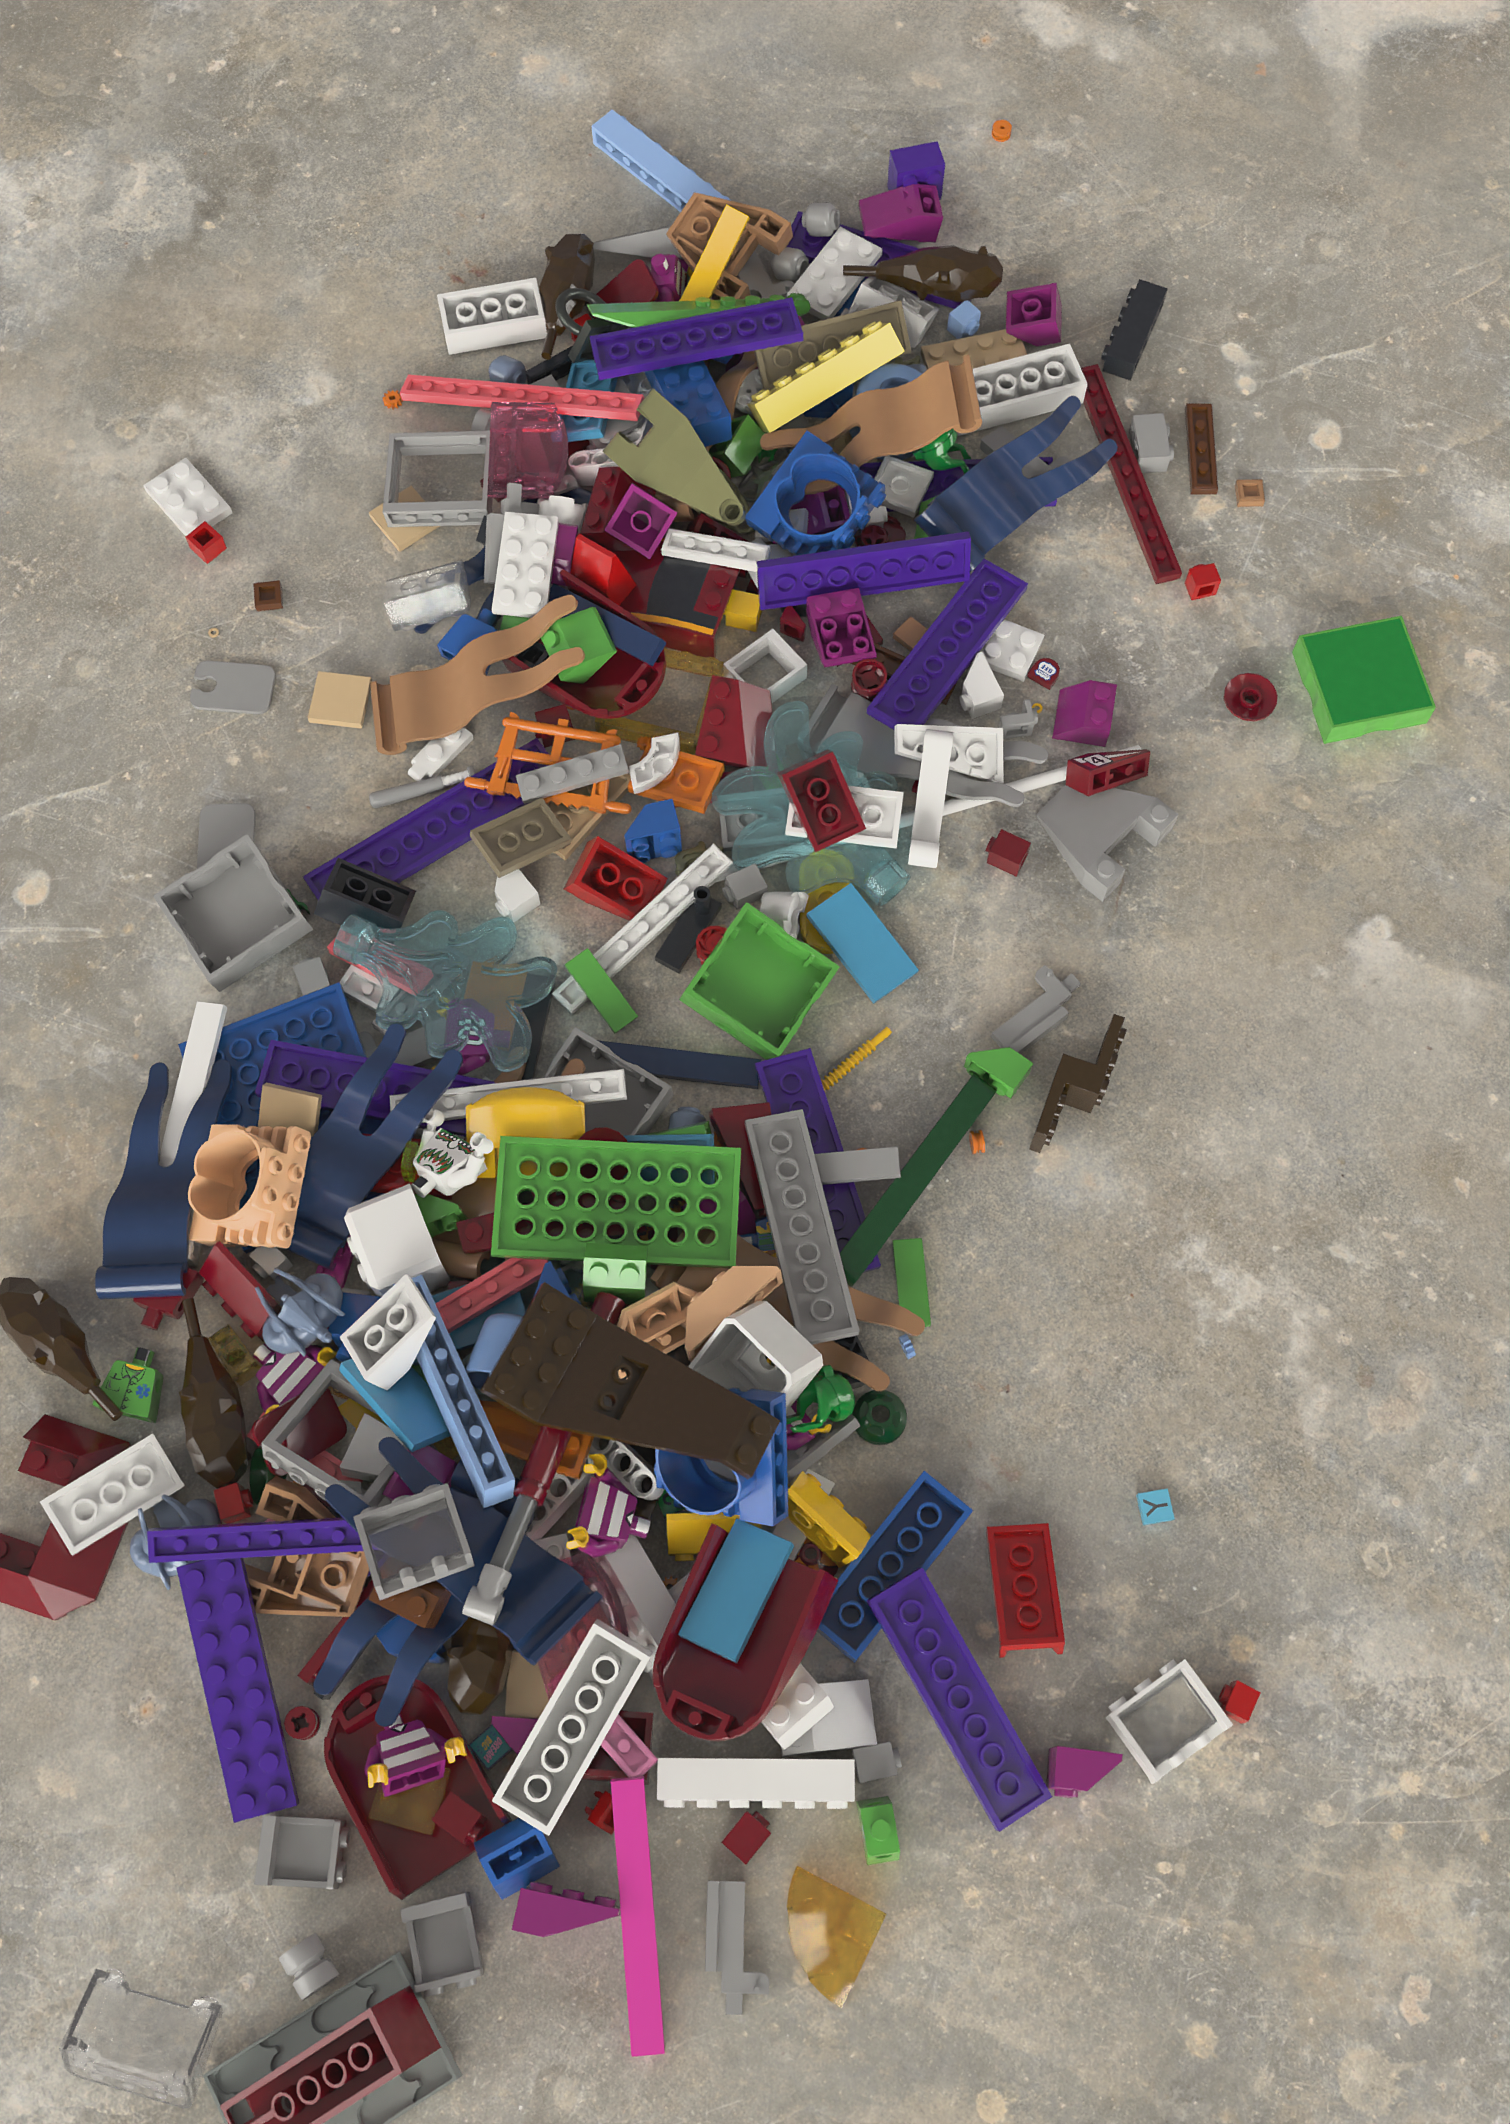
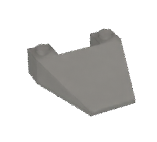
M1065 785L1037 813L1036 817L1080 884L1103 902L1121 883L1126 870L1109 857L1108 854L1132 829L1156 847L1173 829L1179 814L1157 797L1118 788H1111L1091 796H1086Z

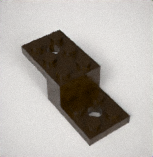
M1113 1015L1095 1064L1063 1053L1029 1150L1040 1153L1044 1144L1050 1145L1064 1105L1090 1114L1094 1105L1100 1106L1109 1085L1111 1072L1118 1058L1117 1053L1127 1029L1122 1028L1125 1017Z

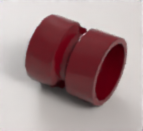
M870 658L858 662L853 668L851 692L872 702L887 681V671L884 665L878 660Z

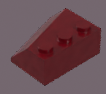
M712 675L695 755L724 763L725 766L746 770L751 769V771L778 776L777 772L779 770L776 758L777 751L774 739L770 690L740 680Z

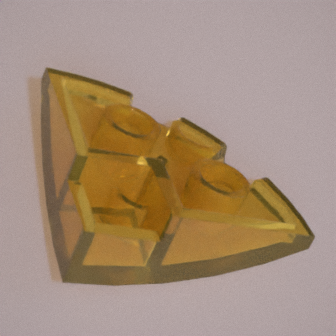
M796 1866L787 1899L788 1933L796 1959L799 1960L810 1982L829 2001L842 2008L873 1945L886 1913Z

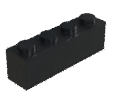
M1139 279L1136 288L1130 289L1126 300L1128 306L1127 308L1122 307L1119 314L1118 322H1120L1119 327L1114 325L1109 339L1112 343L1111 345L1106 344L1101 356V360L1105 361L1103 372L1131 381L1163 308L1168 288Z

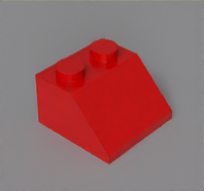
M581 534L576 537L571 574L620 606L637 584L616 554Z

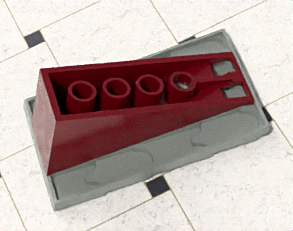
M401 1952L389 1957L205 2073L203 2078L224 2123L389 2124L463 2076L456 2061L453 2059L454 2057L441 2031L438 2029L433 2015L422 1998L421 1992L415 1993L414 1986L416 1982L409 1968H407Z

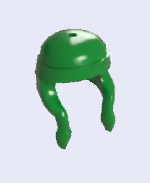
M954 428L943 433L930 444L913 451L916 460H925L926 464L933 470L941 471L959 466L964 474L970 470L963 460L953 459L947 454L953 451H960L964 460L971 459L965 447L955 443L958 434Z
M831 1365L822 1366L819 1374L811 1380L798 1397L797 1413L786 1416V1425L801 1420L806 1409L812 1403H818L816 1421L790 1427L792 1432L805 1433L808 1430L820 1428L827 1418L833 1422L845 1420L852 1414L855 1406L852 1386L843 1376L834 1374Z

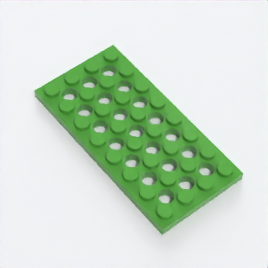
M500 1136L491 1256L584 1261L586 1243L648 1246L647 1265L730 1269L732 1266H736L741 1148ZM526 1161H533L537 1164L536 1172L529 1176L522 1174L520 1171L521 1165ZM557 1162L564 1163L568 1167L566 1174L562 1177L553 1176L550 1173L553 1164ZM586 1164H593L597 1167L598 1172L595 1177L587 1179L580 1174L581 1168ZM617 1165L624 1166L628 1170L627 1176L622 1180L614 1179L610 1174L613 1167ZM646 1167H653L657 1170L658 1176L655 1180L648 1182L642 1179L641 1171ZM677 1168L686 1170L688 1173L687 1180L683 1183L674 1182L671 1179L673 1170ZM706 1170H713L717 1173L718 1180L711 1185L705 1184L701 1180V1174ZM524 1190H530L535 1194L534 1201L529 1205H522L518 1201L519 1194ZM553 1192H561L565 1195V1202L561 1206L554 1207L549 1204L548 1198ZM590 1193L596 1198L595 1204L590 1208L581 1207L578 1200L582 1194ZM613 1195H622L626 1199V1204L622 1209L615 1210L609 1206V1199ZM645 1196L653 1197L656 1200L655 1208L651 1211L642 1210L639 1207L641 1198ZM674 1198H682L687 1206L684 1211L676 1213L669 1208L670 1201ZM705 1199H711L716 1203L717 1209L711 1214H705L699 1208L700 1203ZM521 1220H529L533 1224L532 1231L527 1235H520L516 1232V1225ZM558 1221L563 1225L562 1233L555 1237L548 1235L546 1232L547 1225L550 1222ZM581 1223H589L594 1227V1232L590 1237L582 1238L577 1235L576 1230ZM613 1224L621 1225L624 1228L623 1236L616 1240L609 1238L607 1235V1229ZM642 1226H650L655 1232L654 1237L649 1241H643L637 1236L638 1229ZM673 1227H679L685 1232V1237L680 1242H672L667 1237L668 1231ZM702 1229H710L715 1233V1239L710 1244L701 1243L698 1239V1233Z

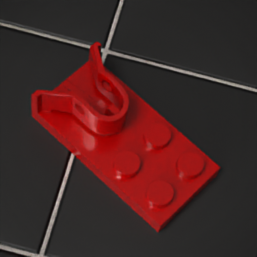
M1049 1523L987 1527L986 1536L1000 1642L999 1658H1004L1009 1650L1052 1648L1056 1654H1063L1065 1637Z

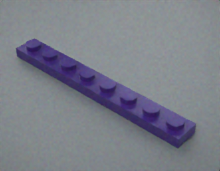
M343 1518L151 1528L147 1531L149 1563L364 1551L359 1534Z

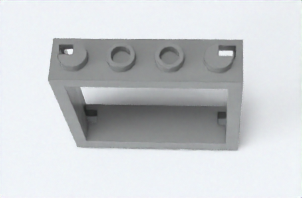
M492 431L389 433L383 514L388 527L481 525L483 516L492 513L496 444ZM485 454L482 500L398 503L402 456Z
M331 1359L261 1443L263 1457L271 1462L273 1468L279 1469L280 1467L287 1471L296 1483L300 1485L306 1483L315 1489L316 1494L325 1501L326 1489L330 1485L339 1484L369 1506L377 1507L385 1497L382 1493L395 1472L389 1463L362 1496L281 1445L329 1386L377 1414L339 1371L340 1364Z

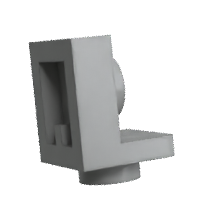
M1030 699L1024 700L1021 714L1014 712L1000 717L998 728H1003V739L1032 735L1034 724L1038 723L1036 708L1031 707Z

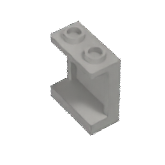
M263 1815L254 1885L339 1889V1883H343L346 1876V1862H342L343 1848H348L350 1841V1827H346L347 1820Z
M469 1892L400 1909L402 1923L406 1922L416 1980V1985L414 1986L415 1993L424 1991V1997L444 1993V1985L456 1983L457 1989L477 1984L476 1977L484 1975Z

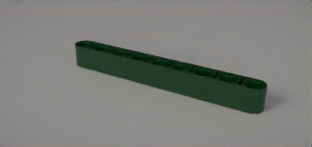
M975 1073L900 1171L901 1178L894 1179L841 1250L840 1257L847 1284L850 1287L857 1282L997 1092L995 1088Z

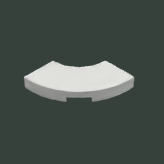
M678 733L651 738V748L647 756L640 762L629 766L634 794L656 786L672 771L680 752Z

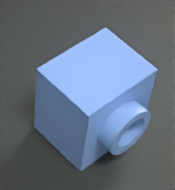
M968 300L964 301L949 313L947 331L957 339L973 336L980 326L981 311Z

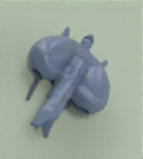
M275 1268L273 1272L292 1281L302 1291L297 1293L291 1286L285 1284L279 1275L276 1276L275 1285L270 1284L266 1291L280 1302L282 1309L278 1315L269 1305L260 1288H255L262 1305L270 1316L263 1325V1339L266 1345L277 1353L291 1354L300 1352L304 1357L306 1355L305 1348L311 1345L317 1338L324 1343L332 1341V1335L327 1328L336 1319L337 1315H345L341 1311L342 1289L336 1279L328 1274L316 1273L303 1281L290 1273Z
M164 1494L161 1496L163 1501L153 1506V1513L156 1515L161 1528L222 1524L217 1507L207 1499H194L183 1505L178 1500ZM139 1508L138 1516L141 1529L131 1538V1559L141 1571L160 1577L166 1589L170 1590V1577L178 1575L176 1567L200 1560L149 1563L147 1531L151 1528L147 1527L143 1510Z

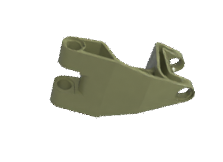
M652 388L636 409L653 424L651 429L638 445H635L619 431L602 452L637 483L688 504L698 513L704 514L742 535L752 534L755 530L751 527L747 529L739 528V524L744 521L746 514L751 508L737 486L718 468L691 425L690 420Z

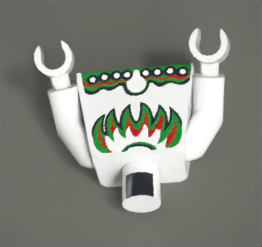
M432 1108L423 1119V1122L428 1125L427 1129H423L420 1147L413 1160V1165L419 1178L411 1184V1187L422 1198L432 1189H436L449 1196L462 1187L474 1183L477 1177L487 1169L483 1155L490 1153L494 1147L493 1142L479 1132L474 1133L470 1143L442 1128L436 1131V1127L444 1122L445 1117L441 1111L433 1110Z

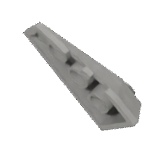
M672 225L663 226L653 231L645 230L633 235H622L593 242V248L596 250L651 258L656 254H671L683 259L666 235Z

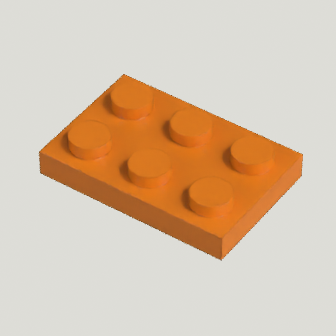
M648 742L640 761L647 756L651 743ZM680 751L677 762L667 777L656 786L636 795L657 801L673 799L674 806L705 814L725 770L724 763ZM630 780L627 788L629 793L634 794L632 782Z

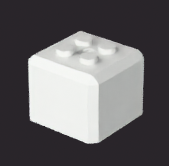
M410 1184L348 1209L344 1217L351 1237L347 1238L348 1245L352 1254L356 1256L358 1263L361 1262V1264L357 1265L360 1276L368 1289L372 1288L376 1296L382 1297L405 1274H408L411 1278L422 1275L430 1292L447 1286V1283L451 1281L436 1252L414 1196L415 1192Z
M756 1301L724 1318L688 1367L726 1389L739 1388L741 1391L746 1392L753 1388L786 1393L787 1412L822 1368L823 1359L822 1354L767 1301ZM765 1355L775 1364V1366H771L770 1364H768Z

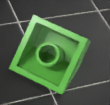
M749 415L732 419V439L714 444L708 451L711 457L720 459L728 466L731 478L746 475L751 469L750 464L753 459L762 451L760 439L765 433Z
M590 607L556 620L541 637L549 657L556 652L574 647H580L584 651L585 658L582 663L558 673L560 680L565 682L584 684L617 652L596 607Z
M586 1243L583 1262L584 1302H594L598 1292L612 1294L624 1301L625 1304H634L645 1298L648 1246Z

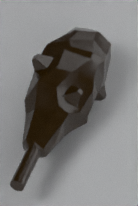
M565 234L555 247L548 246L545 248L547 264L539 286V293L545 309L547 331L541 357L545 360L551 359L556 337L561 336L566 329L556 313L555 306L558 296L563 291L571 288L590 291L593 287L594 243L585 234ZM581 299L569 300L566 303V311L570 318L573 320L589 302Z
M949 245L920 248L906 255L881 261L876 266L843 265V276L876 277L879 280L889 282L904 289L917 291L920 301H924L926 296L930 294L956 302H963L975 298L989 297L1002 282L1003 267L996 255L988 253L986 246H981L978 251H971Z
M3 1278L0 1283V1324L9 1339L17 1345L27 1357V1360L35 1364L42 1372L62 1378L84 1395L90 1394L113 1421L118 1420L123 1415V1412L99 1386L101 1379L90 1358L85 1333L75 1323L68 1310L30 1278Z
M188 1298L182 1301L190 1338L187 1341L183 1388L179 1392L181 1416L186 1431V1446L195 1473L218 1489L237 1483L245 1474L248 1461L252 1458L251 1454L247 1451L245 1419L238 1387L221 1364L208 1337L202 1336L194 1298Z
M469 1617L451 1636V1648L447 1652L450 1658L447 1689L452 1703L460 1713L482 1715L502 1693L511 1664L512 1651L516 1649L512 1645L510 1638L488 1623Z

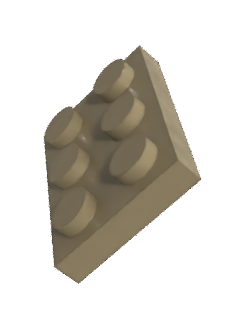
M543 798L470 830L471 839L498 878L554 853L571 843V837Z

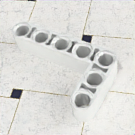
M647 377L641 381L637 394H643L644 398L652 389ZM645 419V422L640 427L627 433L625 436L635 445H638L653 424L648 419ZM604 449L578 451L568 459V464L580 486H594L599 468L618 467L615 462L602 452Z
M926 729L908 865L937 867L940 846L939 837L954 732Z
M594 1437L589 1454H603L607 1459V1467L632 1494L646 1500H655L662 1495L664 1489L657 1488L654 1469L628 1443L609 1440L607 1448L601 1450L599 1447V1440L601 1438ZM588 1454V1464H594L593 1460L589 1458ZM628 1455L631 1460L630 1467L626 1471H622L620 1462L623 1457ZM583 1472L580 1480L556 1473L543 1503L546 1508V1514L544 1518L538 1520L536 1512L539 1506L537 1505L534 1511L535 1518L525 1535L533 1541L541 1539L583 1493L585 1485L591 1477H594V1473L587 1474ZM646 1477H650L653 1483L652 1488L647 1493H644L641 1487L642 1482ZM565 1481L567 1491L562 1497H559L557 1493L558 1485Z

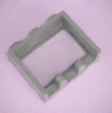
M448 1483L428 1486L421 1493L413 1496L404 1495L397 1497L390 1504L382 1507H369L364 1509L359 1515L353 1516L374 1587L380 1600L474 1566Z

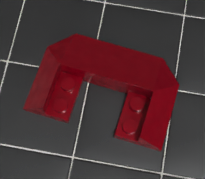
M44 1414L23 1436L30 1443L18 1471L65 1487L131 1447V1444L128 1441ZM52 1521L41 1546L0 1533V1602L56 1621L66 1616L67 1613L96 1601L129 1521L73 1556Z

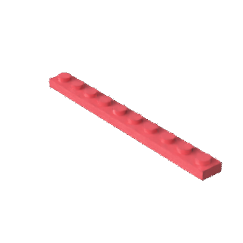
M409 374L400 391L401 398L404 401L638 421L641 413L636 409L644 399L643 394Z

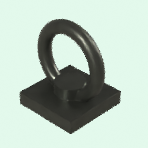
M571 288L565 290L556 300V313L564 327L578 336L568 356L573 363L592 360L594 356L589 336L625 330L628 326L602 318L586 320L583 327L570 318L566 311V303L569 300L581 299L591 304L606 303L599 296L585 289Z

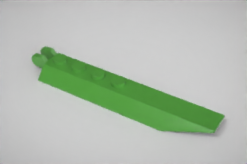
M791 293L787 297L793 298L797 315L809 313L811 304L804 295ZM752 295L746 296L745 299L724 296L720 300L698 297L695 301L587 304V307L592 316L635 328L786 298L782 295H771L769 298L761 299L758 296Z

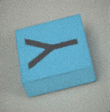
M1168 1488L1138 1493L1136 1495L1143 1526L1173 1521L1175 1519Z

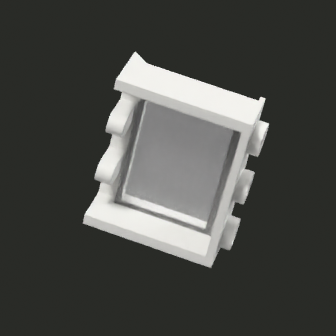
M1174 1659L1159 1670L1162 1676L1153 1683L1149 1678L1144 1680L1134 1688L1137 1695L1127 1701L1124 1696L1108 1707L1112 1713L1105 1718L1141 1766L1151 1784L1159 1781L1192 1754L1206 1746L1223 1731L1233 1726L1227 1715L1185 1659L1179 1664Z

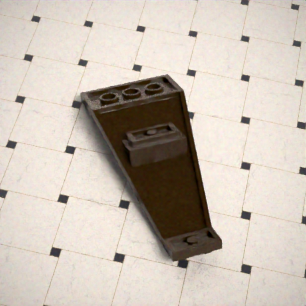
M546 1282L542 1283L480 1390L485 1395L535 1425L720 1462L746 1479L752 1478L780 1420L753 1403L598 1316ZM619 1369L626 1372V1380L619 1377ZM605 1396L611 1399V1407H607L604 1404L603 1399Z

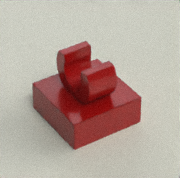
M595 1791L594 1795L599 1798V1801L594 1809L585 1807L584 1810L589 1815L587 1820L612 1835L614 1832L612 1794L604 1791V1793Z

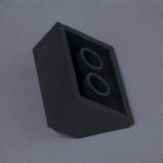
M338 858L323 888L314 914L393 947L416 890Z

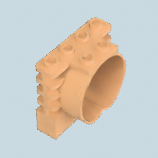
M211 1125L208 1141L200 1147L194 1160L196 1176L191 1181L188 1190L189 1204L194 1210L189 1240L207 1246H214L220 1240L225 1247H235L237 1245L241 1247L289 1248L294 1232L310 1148V1132L297 1126H290L288 1128L283 1126H276L275 1128L269 1126H262L261 1128L248 1126L245 1128L240 1125ZM259 1159L260 1171L256 1187L248 1202L239 1210L240 1200L247 1190L245 1173L248 1167Z

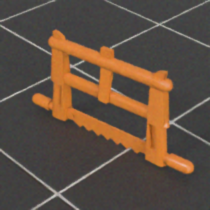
M510 712V717H505L502 721L505 730L498 752L495 754L497 761L490 781L476 777H466L464 784L469 788L487 789L486 792L491 795L505 796V793L519 799L521 794L518 784L508 782L513 759L553 765L573 759L561 756L566 738L602 744L601 750L619 745L621 739L616 735L618 732L616 729L609 730L606 733L568 727L569 720L559 719L558 724L554 725L519 719L517 714ZM519 730L555 736L551 754L515 749ZM609 779L594 783L591 796L564 792L543 798L547 805L552 801L557 806L561 803L567 808L573 805L577 810L581 807H588L590 811L605 814L606 810L620 814H629L632 810L631 806L627 803L607 801Z

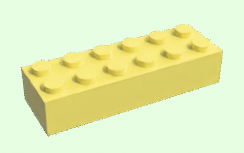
M881 321L870 323L861 329L863 334L860 336L851 335L839 342L841 347L837 350L836 348L832 350L830 348L817 356L819 359L817 362H806L795 369L797 374L794 376L785 375L773 382L774 388L770 390L762 389L751 396L752 401L747 403L761 430L767 433L773 432L905 352L891 324L881 323Z

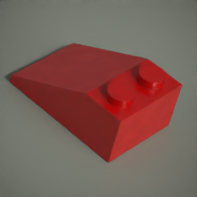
M597 836L587 842L563 889L590 905L630 921L662 892L668 878Z

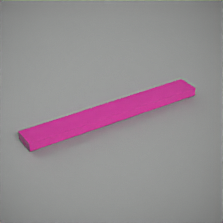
M644 1776L611 1779L631 2057L665 2054Z

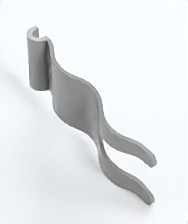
M832 684L798 737L799 747L810 756H814L827 749L834 752L836 759L854 772H861L868 777H905L919 780L921 761L895 754L894 730L866 714L867 707L871 702L851 692L848 698H845L838 693V686ZM928 719L924 724L935 726H959L955 723L940 719ZM1003 741V761L1020 759L1037 764L1047 761L1048 751L1043 747L1025 741ZM949 769L945 793L947 795L966 800H995L1012 807H1019L1024 803V794L1006 784L977 781Z

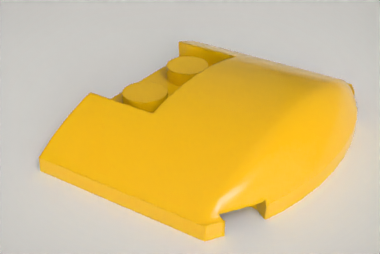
M519 1087L490 1093L475 1103L467 1105V1142L470 1143L473 1134L479 1132L491 1140L494 1145L490 1153L483 1155L487 1169L477 1178L497 1177L500 1136L578 1140L585 1133V1103L580 1100L577 1102L556 1090L538 1087ZM526 1161L520 1167L521 1173L527 1176L534 1174L537 1170V1164L533 1161ZM557 1162L552 1165L550 1173L553 1176H564L568 1167L564 1163Z

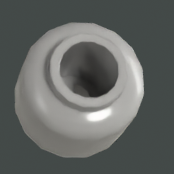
M813 202L809 204L806 212L802 214V225L807 229L808 234L813 237L832 236L840 226L839 210L835 209V206L830 202Z
M786 247L779 255L774 254L772 256L770 267L776 279L781 281L790 280L796 283L809 267V261L802 250Z

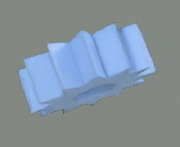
M908 1335L900 1336L898 1338L906 1358L910 1359L916 1356L915 1349Z

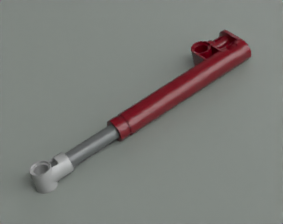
M598 1292L590 1311L617 1326L621 1312L625 1308V1302L612 1294ZM541 1426L520 1475V1481L517 1482L513 1492L517 1499L490 1564L484 1565L477 1587L473 1586L471 1588L462 1614L493 1626L496 1623L505 1597H502L503 1592L506 1590L512 1576L509 1571L536 1505L542 1506L548 1494L547 1490L550 1489L573 1432Z

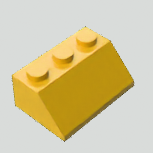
M801 1471L788 1484L789 1516L786 1518L841 1568L858 1558L872 1535L866 1531L867 1526L863 1521L855 1516L851 1517L843 1509L844 1505L837 1497L828 1495L820 1488L821 1483L816 1477Z
M723 1512L715 1515H700L696 1513L666 1514L668 1555L675 1556V1561H694V1555H698L711 1523L718 1525L729 1533L736 1518L740 1520V1515L728 1517L724 1516ZM746 1522L762 1529L761 1524Z

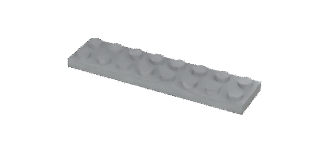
M803 1109L745 1120L749 1145L794 1328L811 1345L859 1335V1327Z

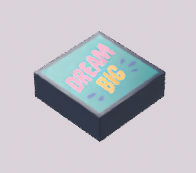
M493 1724L469 1744L474 1754L488 1771L513 1750Z

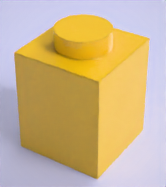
M733 590L724 612L726 626L757 632L763 611L760 610L759 595Z

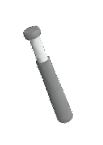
M469 766L463 772L443 777L440 775L372 792L369 795L371 806L378 809L443 790L444 787L461 783L466 777H471L476 773L474 767Z

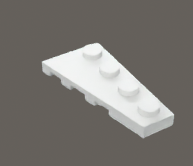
M897 724L894 726L895 754L922 761L926 729L954 732L949 769L991 782H1004L1003 728Z

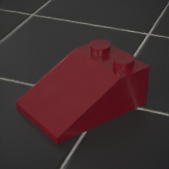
M827 749L777 772L785 793L814 852L820 851L866 829L833 751Z

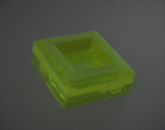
M408 1141L405 1145L401 1172L404 1181L414 1182L417 1172L413 1165V1160L419 1150L418 1142Z

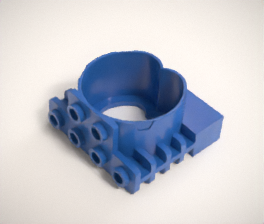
M807 430L748 511L745 520L748 526L771 542L775 541L784 550L791 552L793 556L847 549L854 543L855 538L853 536L858 529L863 530L871 518L869 514L873 508H879L885 500V485L874 480L870 474L861 471L857 465L848 462L842 455L840 456L835 453L831 446ZM815 480L831 481L842 487L848 494L852 505L850 518L838 529L822 535H810L794 529L789 518L791 507L804 499L807 485Z
M731 1388L728 1390L780 1420L752 1478L746 1479L733 1471L738 1483L728 1482L715 1475L706 1465L704 1459L655 1449L656 1463L654 1474L656 1476L657 1488L666 1489L668 1494L674 1498V1506L676 1508L685 1507L687 1510L700 1515H715L723 1512L724 1516L728 1517L740 1515V1521L775 1526L789 1516L786 1393L753 1388L744 1392L739 1388Z

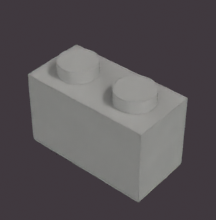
M1164 413L1133 415L1129 434L1131 446L1141 472H1167L1169 462L1174 458L1173 445H1169L1170 426L1169 423H1165Z

